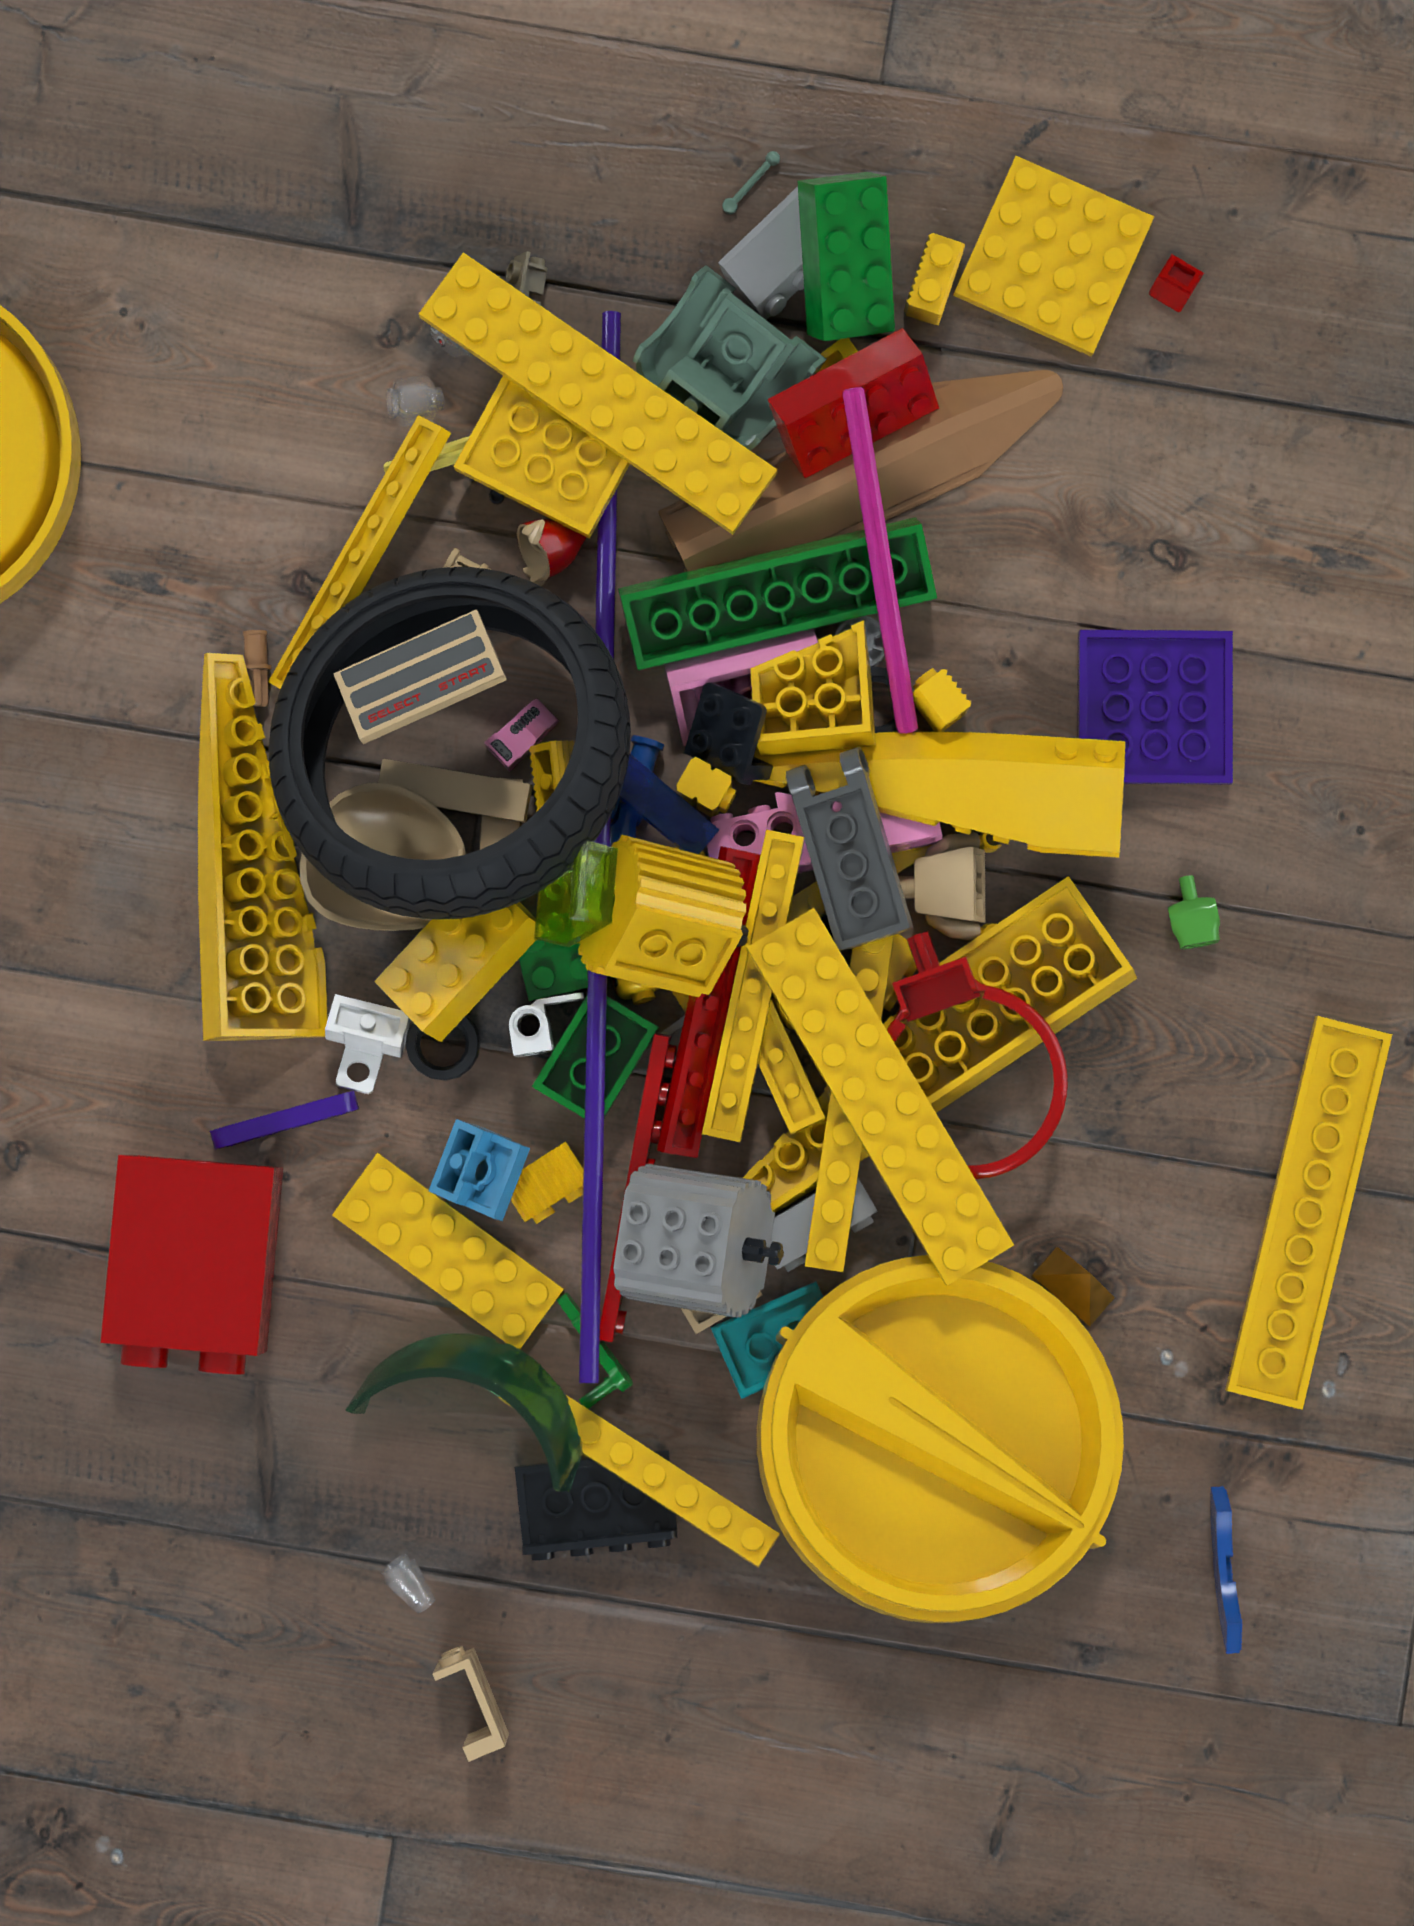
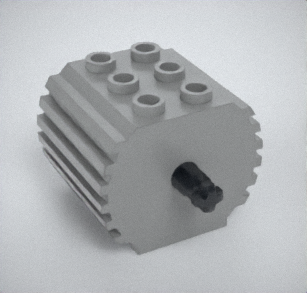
M653 1164L639 1167L638 1171H634L631 1174L630 1183L625 1190L614 1260V1285L617 1290H620V1295L630 1300L729 1317H741L747 1314L748 1310L755 1306L759 1291L764 1289L768 1259L770 1265L776 1266L780 1264L784 1257L783 1245L775 1241L771 1243L775 1212H772L771 1194L769 1191H766L767 1186L757 1180Z

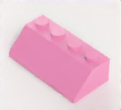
M814 629L664 664L683 746H686L702 689L706 683L719 684L752 699L751 668L792 650L797 652L818 643Z

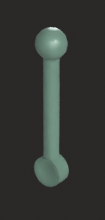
M770 151L767 153L766 161L735 196L724 200L722 208L726 214H734L737 211V203L771 166L779 164L780 155L777 152Z

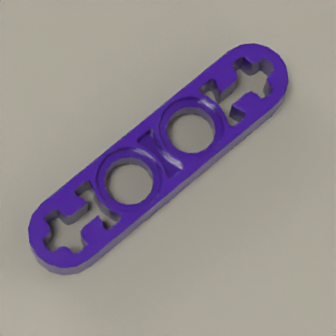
M350 1091L217 1128L209 1132L214 1150L357 1111L359 1106L355 1091Z

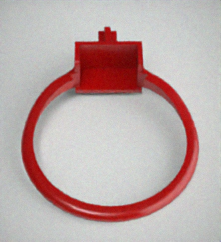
M929 932L913 935V937L906 940L918 974L892 983L900 1007L887 1031L895 1044L906 1028V1025L902 1023L905 1019L907 1022H911L981 997L980 993H984V1000L1004 1005L1028 1021L1041 1037L1049 1053L1053 1069V1096L1047 1116L1039 1130L1026 1145L1006 1158L988 1164L967 1165L975 1179L991 1178L1007 1173L1035 1156L1045 1146L1059 1124L1064 1111L1068 1089V1074L1062 1048L1049 1024L1032 1006L1012 993L978 982L973 976L966 957L940 966Z

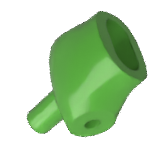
M1193 875L1179 878L1183 901L1169 906L1168 912L1172 931L1178 940L1180 949H1194L1218 943L1220 941V919L1215 898H1198Z

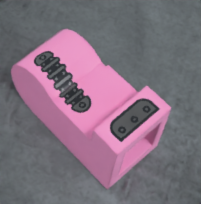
M535 699L484 743L486 748L510 772L530 753V746L541 743L542 739L556 726L559 720L539 699Z

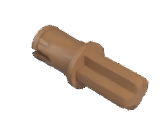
M243 631L244 660L256 702L253 707L268 706V670L272 669V665H268L267 631Z

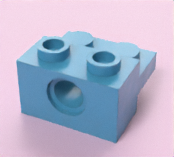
M456 1119L429 1192L493 1219L503 1221L530 1148L486 1128Z

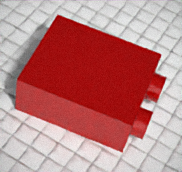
M118 1155L101 1343L122 1345L120 1364L136 1367L167 1368L169 1349L200 1351L198 1371L241 1375L245 1374L246 1355L259 1356L267 1352L283 1179L282 1167L141 1155Z

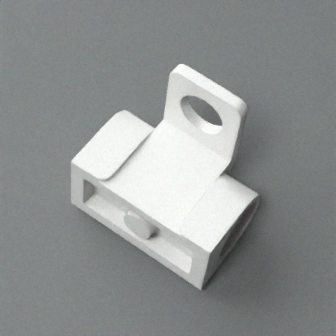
M584 993L537 999L531 1005L517 1008L509 1020L513 1056L519 1058L553 1052L555 1049L551 1023L546 1013V1006L584 1000ZM528 1016H536L540 1021L538 1032L532 1036H525L521 1032V1023Z
M335 994L325 1027V1038L329 1041L345 1044V1050L336 1077V1085L338 1087L364 1094H371L373 1092L383 1055L386 1054L401 1058L403 1055L407 1032L410 1028V1018L402 1010ZM354 1063L365 1064L370 1071L368 1078L362 1082L352 1081L347 1075L349 1066Z

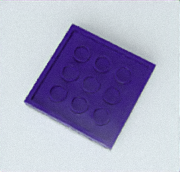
M1079 630L1078 738L1125 741L1124 784L1231 785L1233 783V631Z

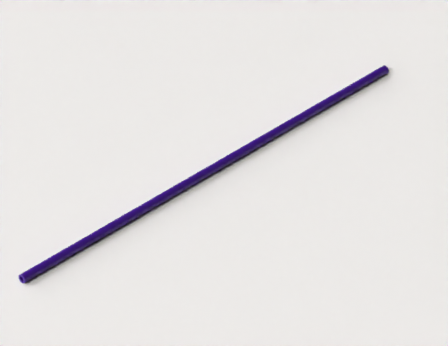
M605 311L602 313L601 348L620 360L621 313ZM617 489L604 511L597 529L595 631L609 650L613 660ZM611 816L591 845L590 886L610 850ZM588 970L579 1383H599L607 976L593 973Z

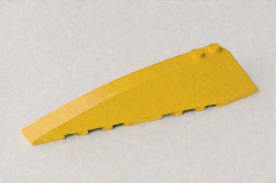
M206 653L204 654L198 778V904L203 1041L325 1037V1027L328 1020L325 958L322 947L315 948L313 929H317L313 913L309 914L304 890L300 883L294 859L297 854L293 839L284 824L274 797L269 761L262 740L265 738L262 724H258L253 705L256 702L244 657L238 654Z
M899 732L875 733L876 745L860 746L868 763L869 779L880 813L932 826L942 822L952 825L956 832L970 835L972 830L993 835V841L1009 844L1010 840L1026 843L1028 844V850L1040 853L1119 858L1125 741L975 732H911L903 734ZM756 747L754 757L773 765L769 780L753 781L784 788L787 785L786 771L806 765L811 772L816 788V796L820 792L825 793L848 785L840 763V753L856 747L761 756Z

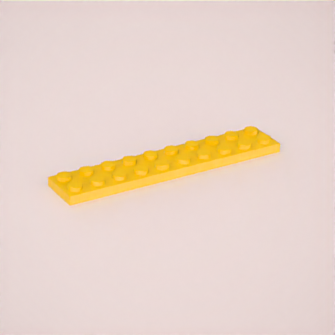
M464 252L419 312V317L732 535L777 474L778 469Z
M815 908L746 947L945 1285L951 1284L1013 1247L1014 1243Z
M1315 1016L1225 1388L1226 1391L1303 1410L1393 1034Z

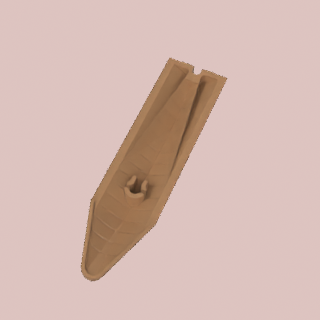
M1037 370L932 383L939 408L873 443L885 521L974 479H978L1059 401L1063 392V383L1059 375L1050 370ZM786 451L766 460V462L778 469L777 474L733 535L683 500L659 510L658 513L667 530L668 539L673 549H676L681 556L685 568L683 569L684 572L864 530L853 455L845 457L806 479Z

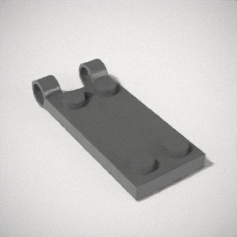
M860 747L840 753V763L848 785L816 796V788L811 772L806 765L786 771L787 784L794 801L833 939L840 952L914 929L869 779L868 763ZM837 801L842 804L839 812L833 810V804Z

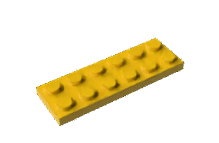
M380 1153L375 1155L332 1214L333 1217L516 1351L521 1349L564 1290L563 1287L443 1199L429 1192L428 1188Z

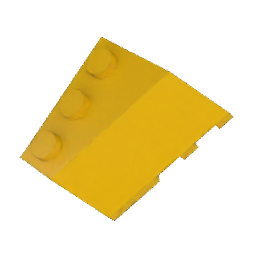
M864 620L851 625V629L835 636L830 634L818 639L816 644L797 652L792 650L751 668L752 700L763 704L767 710L757 744L761 756L876 745L871 668Z

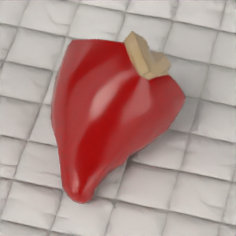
M537 519L520 524L517 529V539L521 555L527 567L523 568L524 573L530 577L531 582L542 586L547 579L562 572L575 560L580 547L587 537L552 519Z

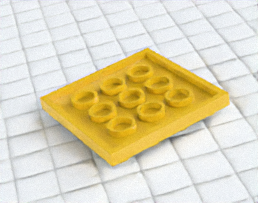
M1015 156L953 296L1092 357L1154 216Z
M503 376L453 467L455 471L590 539L630 463Z

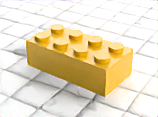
M520 902L501 910L474 917L432 919L374 982L422 1032L442 1042L542 935L546 928Z

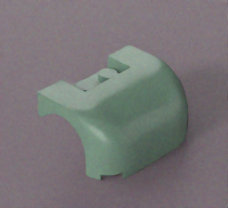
M705 265L694 274L683 297L663 324L647 340L639 345L633 362H636L637 373L751 451L777 427L767 399L816 374L826 361V358L798 336H795L792 340L734 296L733 293L736 288Z

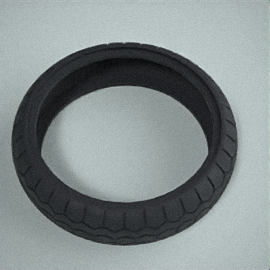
M444 567L410 573L384 582L366 591L338 610L314 633L293 662L280 689L270 728L269 770L274 797L284 824L302 854L326 879L348 895L377 909L420 919H460L488 914L525 900L556 881L585 854L601 833L617 803L627 772L631 740L628 701L617 666L602 639L583 616L549 590L518 576L484 568ZM476 609L481 616L486 630L507 633L529 641L548 652L565 667L572 676L578 705V725L571 758L563 777L548 800L516 831L500 841L475 852L446 859L420 860L392 856L374 850L346 834L337 825L330 808L325 783V757L328 740L333 724L344 704V699L333 673Z

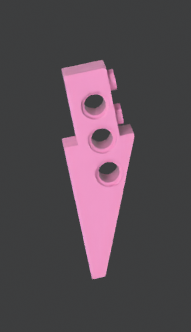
M780 792L775 793L778 808L771 809L769 805H762L749 809L747 815L733 817V814L725 813L711 817L710 823L703 824L709 857L718 859L720 846L761 854L766 829L773 831L774 827L782 822L793 826L791 835L804 837L792 795ZM835 802L833 804V810L835 812H839L842 808V804L839 802ZM880 813L891 853L932 845L943 839L940 822L936 826ZM749 830L756 834L755 840L751 845L740 846L735 842L737 835L742 831ZM805 840L798 873L813 870Z

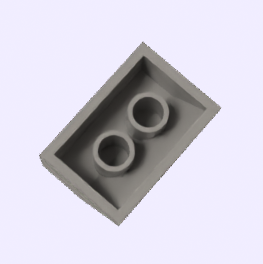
M798 186L718 262L725 280L736 288L733 295L765 320L779 314L784 309L787 300L798 290L804 289Z

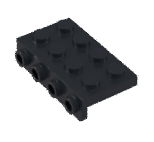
M669 1449L653 1451L670 1462ZM590 1458L514 1467L523 1543L522 1553L523 1555H531L532 1561L555 1558L554 1552L570 1550V1556L573 1557L594 1554L593 1548L609 1546V1552L632 1550V1543L647 1542L648 1548L666 1547L671 1545L670 1539L678 1538L676 1514Z

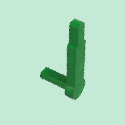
M566 1292L557 1299V1302L580 1334V1309L569 1293ZM602 1340L599 1343V1362L608 1373V1376L604 1378V1382L579 1399L580 1403L587 1409L594 1406L618 1388L624 1392L633 1385L628 1372Z

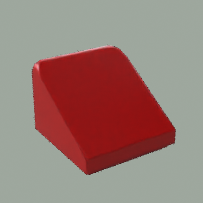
M1171 254L1152 285L1149 295L1176 312H1181L1204 273Z

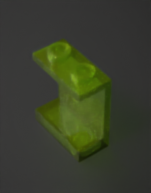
M587 841L582 845L574 860L573 870H568L556 881L538 892L534 939L571 947L612 923L618 848Z

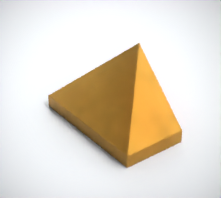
M1057 1246L1032 1274L1037 1281L1088 1326L1093 1324L1115 1298L1090 1272Z

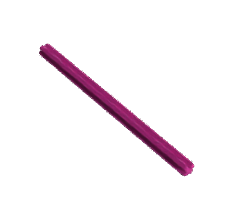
M862 387L849 388L843 391V399L896 729L902 734L911 733L918 729L865 391Z

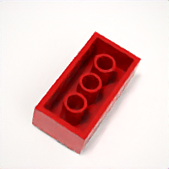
M903 328L767 399L786 453L805 479L852 454L843 399L844 390L855 387H862L864 389L873 443L939 408L923 354Z

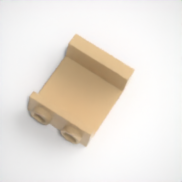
M458 1646L441 1654L442 1658L438 1660V1664L432 1673L435 1681L465 1669L488 1725L468 1734L462 1748L468 1762L505 1747L509 1732L474 1647L465 1651L463 1646Z

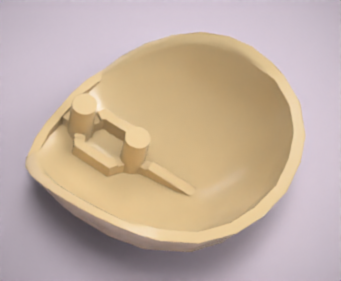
M387 783L362 784L338 794L329 802L337 825L358 842L379 852L407 859L420 860L446 859L466 854L464 843L450 820L432 803L415 792L398 785ZM301 854L300 883L307 901L324 917L343 925L374 931L421 929L432 920L393 914L361 902L336 887Z

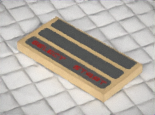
M477 609L333 673L362 744L368 743L507 680Z

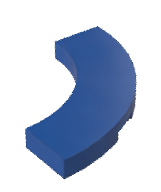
M1224 1486L1211 1487L1210 1512L1213 1566L1221 1631L1226 1654L1240 1653V1650H1242V1619L1230 1557H1233L1232 1510L1227 1490Z

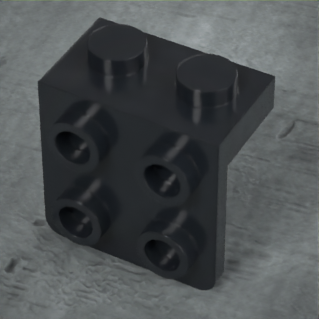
M706 683L702 689L684 753L693 758L697 757L711 765L712 770L717 768L729 774L732 780L742 784L751 785L753 780H769L773 765L754 757L767 714L766 707L719 684Z

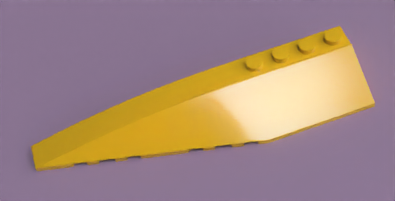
M1069 876L940 962L941 966L966 957L973 976L978 982L1000 988L1025 1001L1045 1019L1054 1034L1137 979L1134 969ZM980 993L981 997L917 1020L907 1022L905 1019L902 1023L906 1025V1028L895 1045L937 1113L1041 1044L1043 1041L1033 1026L1010 1008L996 1002L984 1000V993ZM897 1013L893 1017L890 1016V1018L883 1024L886 1030L896 1017ZM828 1086L824 1088L823 1094L818 1098L826 1118L793 1134H790L789 1131L786 1134L783 1133L774 1143L775 1146L762 1160H759L743 1177L744 1179L760 1181L761 1184L767 1186L766 1191H769L771 1194L770 1205L772 1212L780 1211L817 1187L831 1095ZM863 1146L860 1161L869 1156Z

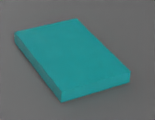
M817 1281L755 1307L741 1317H733L710 1327L741 1399L764 1389L772 1364L783 1346L776 1340V1335L781 1328L789 1327L794 1330L801 1319L823 1298Z

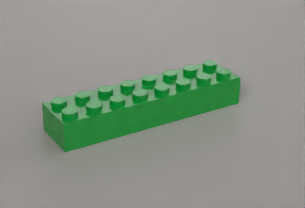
M914 517L886 524L899 608L937 599L922 523ZM865 530L618 588L632 652L638 670L878 613Z

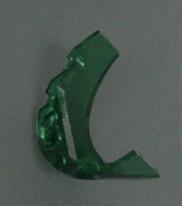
M467 1333L442 1334L416 1341L401 1348L382 1361L367 1376L346 1408V1411L349 1413L364 1414L370 1398L390 1386L418 1378H453L476 1384L491 1391L510 1404L524 1418L535 1433L545 1453L554 1490L559 1492L570 1490L583 1455L581 1436L578 1434L575 1418L568 1404L569 1400L560 1385L553 1380L537 1360L526 1352L508 1343L500 1344L495 1338Z

